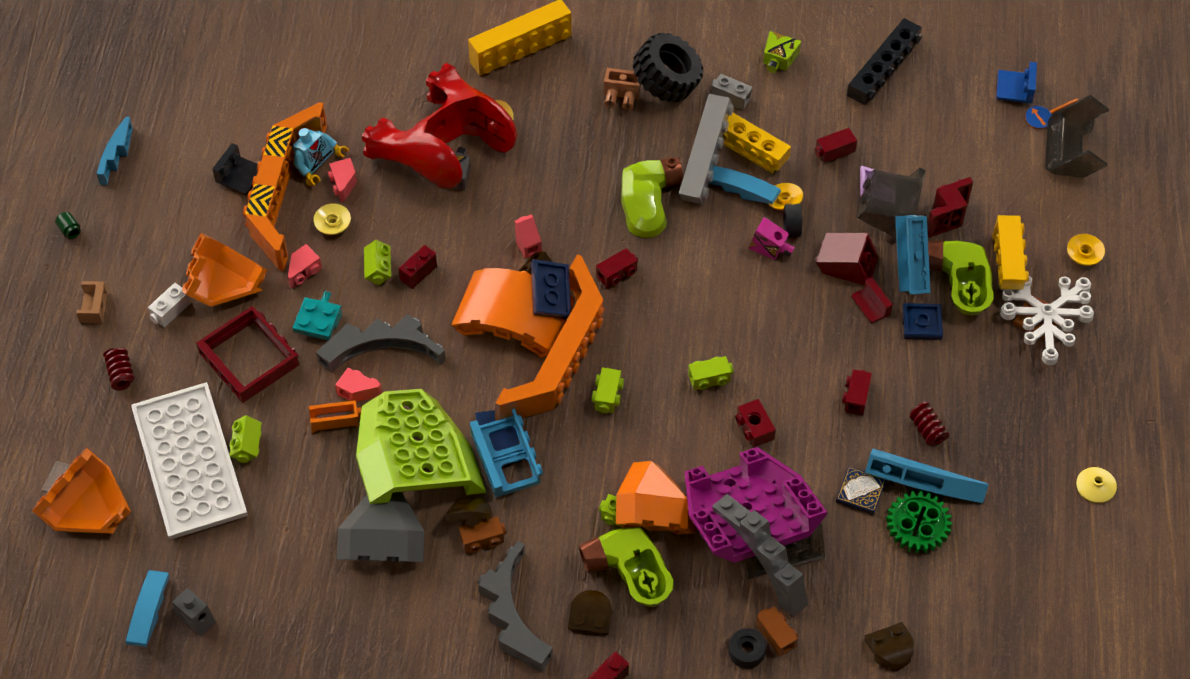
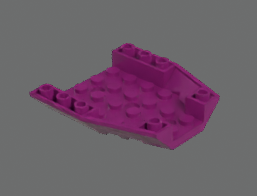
M758 447L739 453L740 465L709 476L703 465L684 472L690 519L712 553L733 563L756 555L735 529L713 511L712 506L726 494L746 509H750V512L755 510L769 521L771 537L783 546L810 537L827 515L826 509L801 475Z

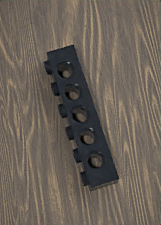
M903 18L848 84L847 96L863 105H866L869 100H873L876 91L882 89L886 79L893 75L895 68L902 64L904 57L912 52L913 46L919 44L922 39V27Z

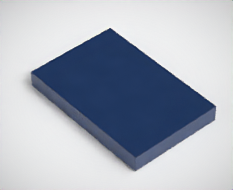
M533 259L531 261L533 315L568 319L571 313L569 264Z
M495 410L475 412L479 426L495 421ZM513 427L489 434L495 451L519 445V438Z

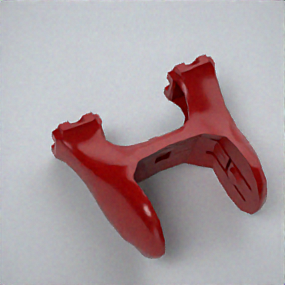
M448 63L442 65L439 72L432 71L429 73L426 79V86L429 87L427 101L435 105H442L436 112L418 122L414 127L403 131L396 129L392 121L383 117L378 120V124L375 127L370 125L365 128L362 134V141L366 144V147L363 149L365 157L372 160L379 158L402 163L439 188H455L461 182L463 175L458 158L446 143L463 134L480 136L494 150L506 153L515 146L518 135L516 126L506 110L493 98L466 83L458 74L456 68Z

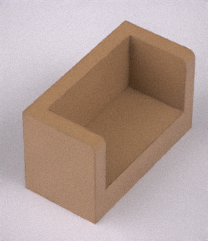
M82 281L81 286L84 296L82 308L77 310L78 320L80 323L103 324L108 294L105 282Z

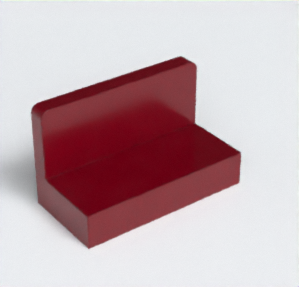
M872 277L865 280L864 289L853 293L851 296L871 324L891 314L892 303Z

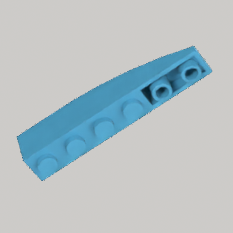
M872 449L865 473L900 484L983 503L989 485L982 481L877 449Z

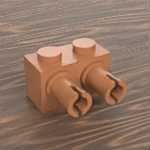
M606 69L604 79V95H606L604 105L609 108L611 102V108H614L617 97H623L622 108L627 110V105H629L628 110L633 109L634 99L639 100L642 84H639L637 81L638 77L635 76L634 71Z

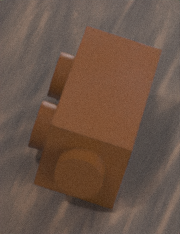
M498 516L492 517L489 520L479 521V524L469 527L464 525L459 527V534L465 554L469 552L476 553L487 547L499 546L501 543H504V534H507L503 522L500 523Z
M772 607L769 610L766 608L758 614L756 626L779 657L797 647L798 634L793 627L790 628L786 623V618L781 611L778 612L775 607Z

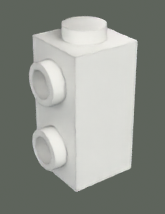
M174 283L148 307L150 319L155 324L159 323L166 327L191 304L190 296L182 291V287Z

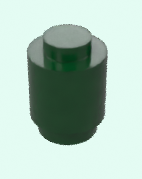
M70 212L58 214L55 224L62 234L69 239L79 236L81 233L80 225Z

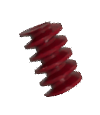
M125 348L106 350L103 356L105 357L104 360L111 388L117 391L127 389L130 383L135 380L131 363L129 362L128 350Z
M922 402L911 411L909 417L914 421L915 427H918L919 433H922L921 436L925 439L926 444L935 446L947 440L950 434L949 432L943 433L946 427L940 426L942 421L936 420L938 415L936 413L932 414L934 409L929 407L930 403Z

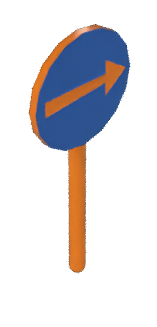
M1078 98L1050 111L1042 106L1031 107L1025 114V120L1028 125L1035 129H1044L1052 122V113L1078 102Z

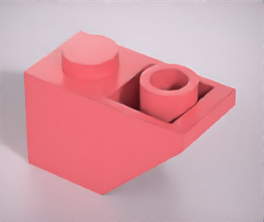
M351 158L329 163L330 182L334 181L333 191L335 196L339 195L341 202L346 200L357 183L356 172Z
M533 215L523 216L515 220L516 243L524 258L531 257L535 252H542V242Z
M307 244L291 254L288 279L292 289L297 285H301L307 278L317 274L322 269L320 257Z
M350 368L346 369L335 384L337 395L348 401L356 400V402H360L382 394L381 384L378 380L370 379L360 371Z

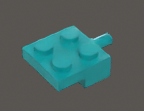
M324 291L321 300L304 298L292 327L293 332L330 340L333 330L337 329L342 316L341 305L328 302L332 295L331 292Z

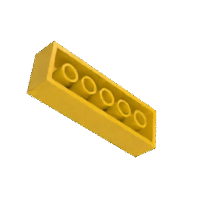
M557 0L469 38L470 63L479 76L531 53H535L540 49L551 46L558 41L567 39L572 36L571 11L562 0Z

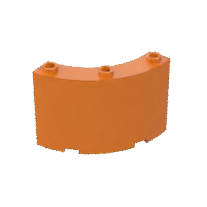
M484 268L474 271L451 326L464 336L484 335V332H493L494 336L510 340L512 337L521 341L522 346L531 350L539 357L548 356L567 319L533 315L532 275L530 273L501 268ZM570 295V303L572 309L575 298Z

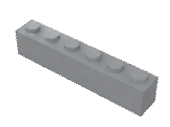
M708 95L679 191L681 200L703 205L704 199L708 197V185L714 177L713 168L719 160V155L717 154L719 149L723 147V134L728 130V117L732 115L734 109L728 97Z

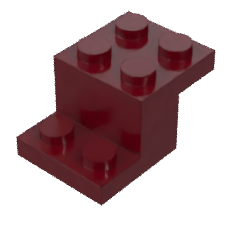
M970 177L958 179L954 183L944 184L937 188L927 225L929 238L962 227L973 186V181Z

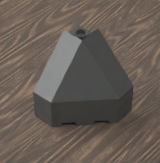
M392 492L390 502L370 504L366 495L338 528L337 559L423 562L424 530L402 492Z

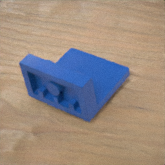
M1030 62L1028 69L1025 68L1024 73L999 70L996 99L1032 103L1036 90L1037 62Z

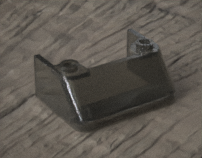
M1089 95L1051 115L1047 122L1046 170L1054 175L1084 178L1107 167L1108 163L1089 149L1082 152L1083 136L1093 130L1095 119L1109 112V108Z

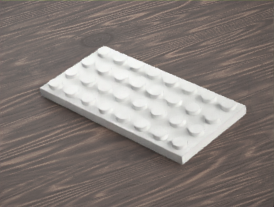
M207 382L131 405L169 540L248 516Z

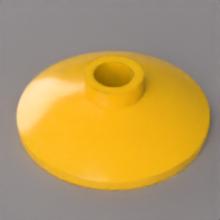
M792 183L777 184L775 186L780 188L781 192L775 202L769 205L774 209L784 210L785 204H800L803 200V191L799 186Z
M1078 234L1069 240L1067 252L1074 262L1080 265L1091 266L1103 259L1105 248L1097 237L1090 234Z

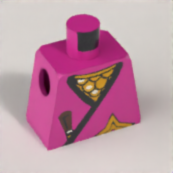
M764 217L748 249L769 258L777 259L780 252L790 257L795 247L786 243L789 236L788 232Z

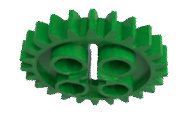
M914 491L911 492L910 497L904 493L903 499L897 497L896 503H891V508L888 509V516L886 517V522H888L886 529L890 530L889 536H895L894 543L901 541L900 548L907 545L909 552L912 548H915L916 553L920 549L927 553L928 548L935 551L936 546L941 548L942 543L947 542L948 536L951 533L953 523L950 522L952 515H947L949 508H943L944 502L937 503V496L930 499V493L926 497L923 496L922 491L919 492V496H916ZM922 508H925L926 510L920 523L917 535L913 536L912 534L915 530L916 523L918 522L920 512ZM909 509H914L916 512H911ZM928 516H934L935 519H931ZM903 526H909L910 529H905ZM922 532H927L929 535L926 536Z

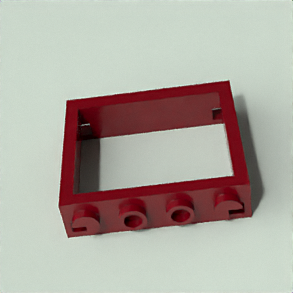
M253 306L196 342L197 350L201 357L242 403L299 366V355L296 353L295 348H290L286 338L283 335H279L275 326L271 322L268 323L264 314L257 311ZM254 323L286 359L246 386H243L212 350Z

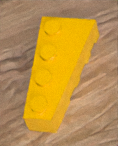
M998 215L992 239L995 240L994 252H997L996 265H1000L998 266L1000 289L1023 290L1025 282L1029 280V273L1025 271V266H1027V255H1024L1026 240L1022 239L1024 223H1021V216Z

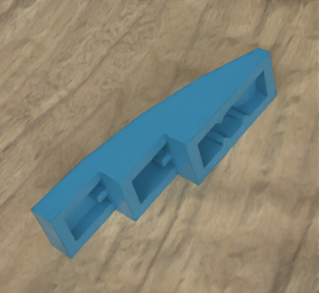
M125 117L107 143L97 171L100 185H108L110 171H118L120 156H128L133 130L130 117Z
M714 166V177L712 182H709V184L722 186L724 191L739 193L741 199L773 204L781 192L780 188L761 179L718 166Z
M148 571L131 619L126 638L127 645L147 647L158 621V611L164 599L163 592L169 580L168 572Z

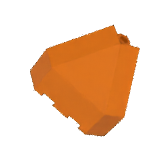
M200 233L191 251V255L194 258L188 264L186 276L189 279L187 283L183 284L182 288L186 295L212 307L263 291L259 285L263 282L268 269L225 244Z
M86 448L54 482L48 493L41 497L32 512L54 531L113 534L118 524L131 513V510L110 467Z
M653 461L633 462L616 494V525L622 528L643 527L650 532L669 530L676 535L695 533V525L689 517L687 494Z

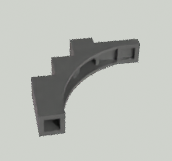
M408 314L393 328L387 322H382L378 318L363 332L357 326L353 327L347 323L316 352L318 363L331 373L343 363L360 354L387 348L417 351L426 354L440 365L446 361L443 346L439 343H434L426 333H423L422 323L417 318H412Z
M726 494L712 506L713 511L727 521L751 548L772 582L779 606L794 617L808 605L803 574L789 564L786 547L771 537L769 521L755 510L750 512Z
M517 541L514 547L511 546L508 549L506 559L498 564L495 572L489 569L486 574L481 575L477 584L479 594L493 601L487 611L489 621L503 629L498 636L499 649L543 672L553 657V647L541 641L525 626L515 609L511 595L514 570L525 555V544Z

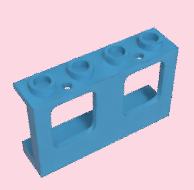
M895 216L899 292L910 291V294L930 293L927 216Z
M512 409V416L479 426L477 420L470 422V433L495 498L541 484L540 476L543 475L541 465L536 464L535 450L533 447L530 448L528 444L530 442L528 432L523 431L521 415L517 416L515 409ZM509 427L515 428L520 444L495 451L489 434ZM523 459L527 460L533 476L508 484L501 469L502 466Z

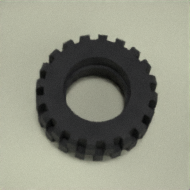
M658 33L650 36L634 56L633 68L635 76L638 77L637 81L643 85V89L646 92L649 91L651 93V96L658 97L661 101L679 102L686 99L701 82L703 64L700 62V56L695 53L696 50L693 47L691 48L686 40L683 41L681 37L673 36L671 33Z

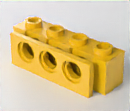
M732 113L731 116L729 115L728 130L723 134L724 146L770 173H773L775 170L778 171L790 158V145L735 113Z

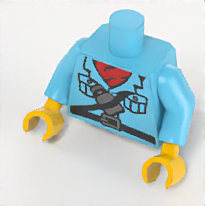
M303 128L298 133L300 138L293 144L294 166L303 177H307L306 184L308 186H315L314 182H320V177L311 174L333 153L332 149H335V154L338 157H345L341 153V149L345 152H349V149L346 146H338L337 141L326 133Z

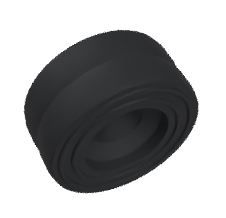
M785 204L783 225L784 230L789 234L788 238L801 237L802 209L800 204Z
M740 629L730 638L728 647L729 657L738 667L745 669L754 668L765 658L766 641L762 634L754 629ZM744 644H750L753 647V651L745 653L741 647Z

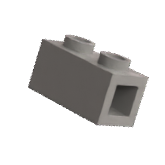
M720 74L711 84L713 95L730 98L732 105L741 110H744L751 100L752 87L733 78Z

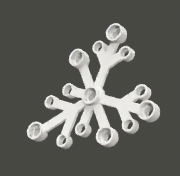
M1030 276L1028 282H1025L1023 290L1001 289L1003 291V300H1025L1034 306L1015 307L1013 303H1005L1001 307L1000 312L1003 319L1012 320L1016 314L1035 315L1032 318L1024 319L1023 328L1025 330H1033L1035 325L1042 320L1044 321V324L1034 332L1025 333L1024 342L1027 345H1033L1038 338L1045 334L1046 349L1043 351L1042 361L1047 365H1054L1058 360V352L1054 348L1053 335L1063 341L1065 346L1070 347L1075 343V336L1062 332L1052 324V320L1061 326L1063 331L1071 332L1074 322L1071 319L1064 320L1060 316H1074L1083 323H1089L1093 319L1094 311L1090 306L1085 305L1080 309L1060 308L1066 302L1082 304L1090 302L1091 282L1088 278L1082 277L1078 279L1075 287L1069 290L1071 280L1068 277H1061L1058 283L1061 289V297L1051 304H1043L1031 295L1032 278Z

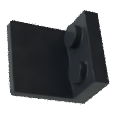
M231 143L212 169L215 182L247 195L253 187V177L257 176L258 164L241 157L238 145Z

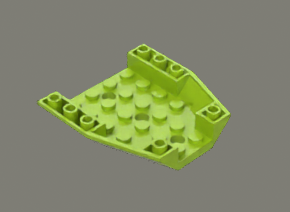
M423 389L386 391L362 406L356 459L370 504L390 502L392 492L464 486L466 495L486 493L471 444L438 401ZM403 406H408L411 410H406ZM416 436L419 439H421V441H416L412 437ZM423 468H428L432 472H425Z

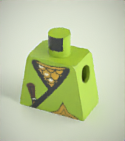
M770 31L763 63L767 65V70L771 73H775L777 69L787 70L800 53L801 41Z

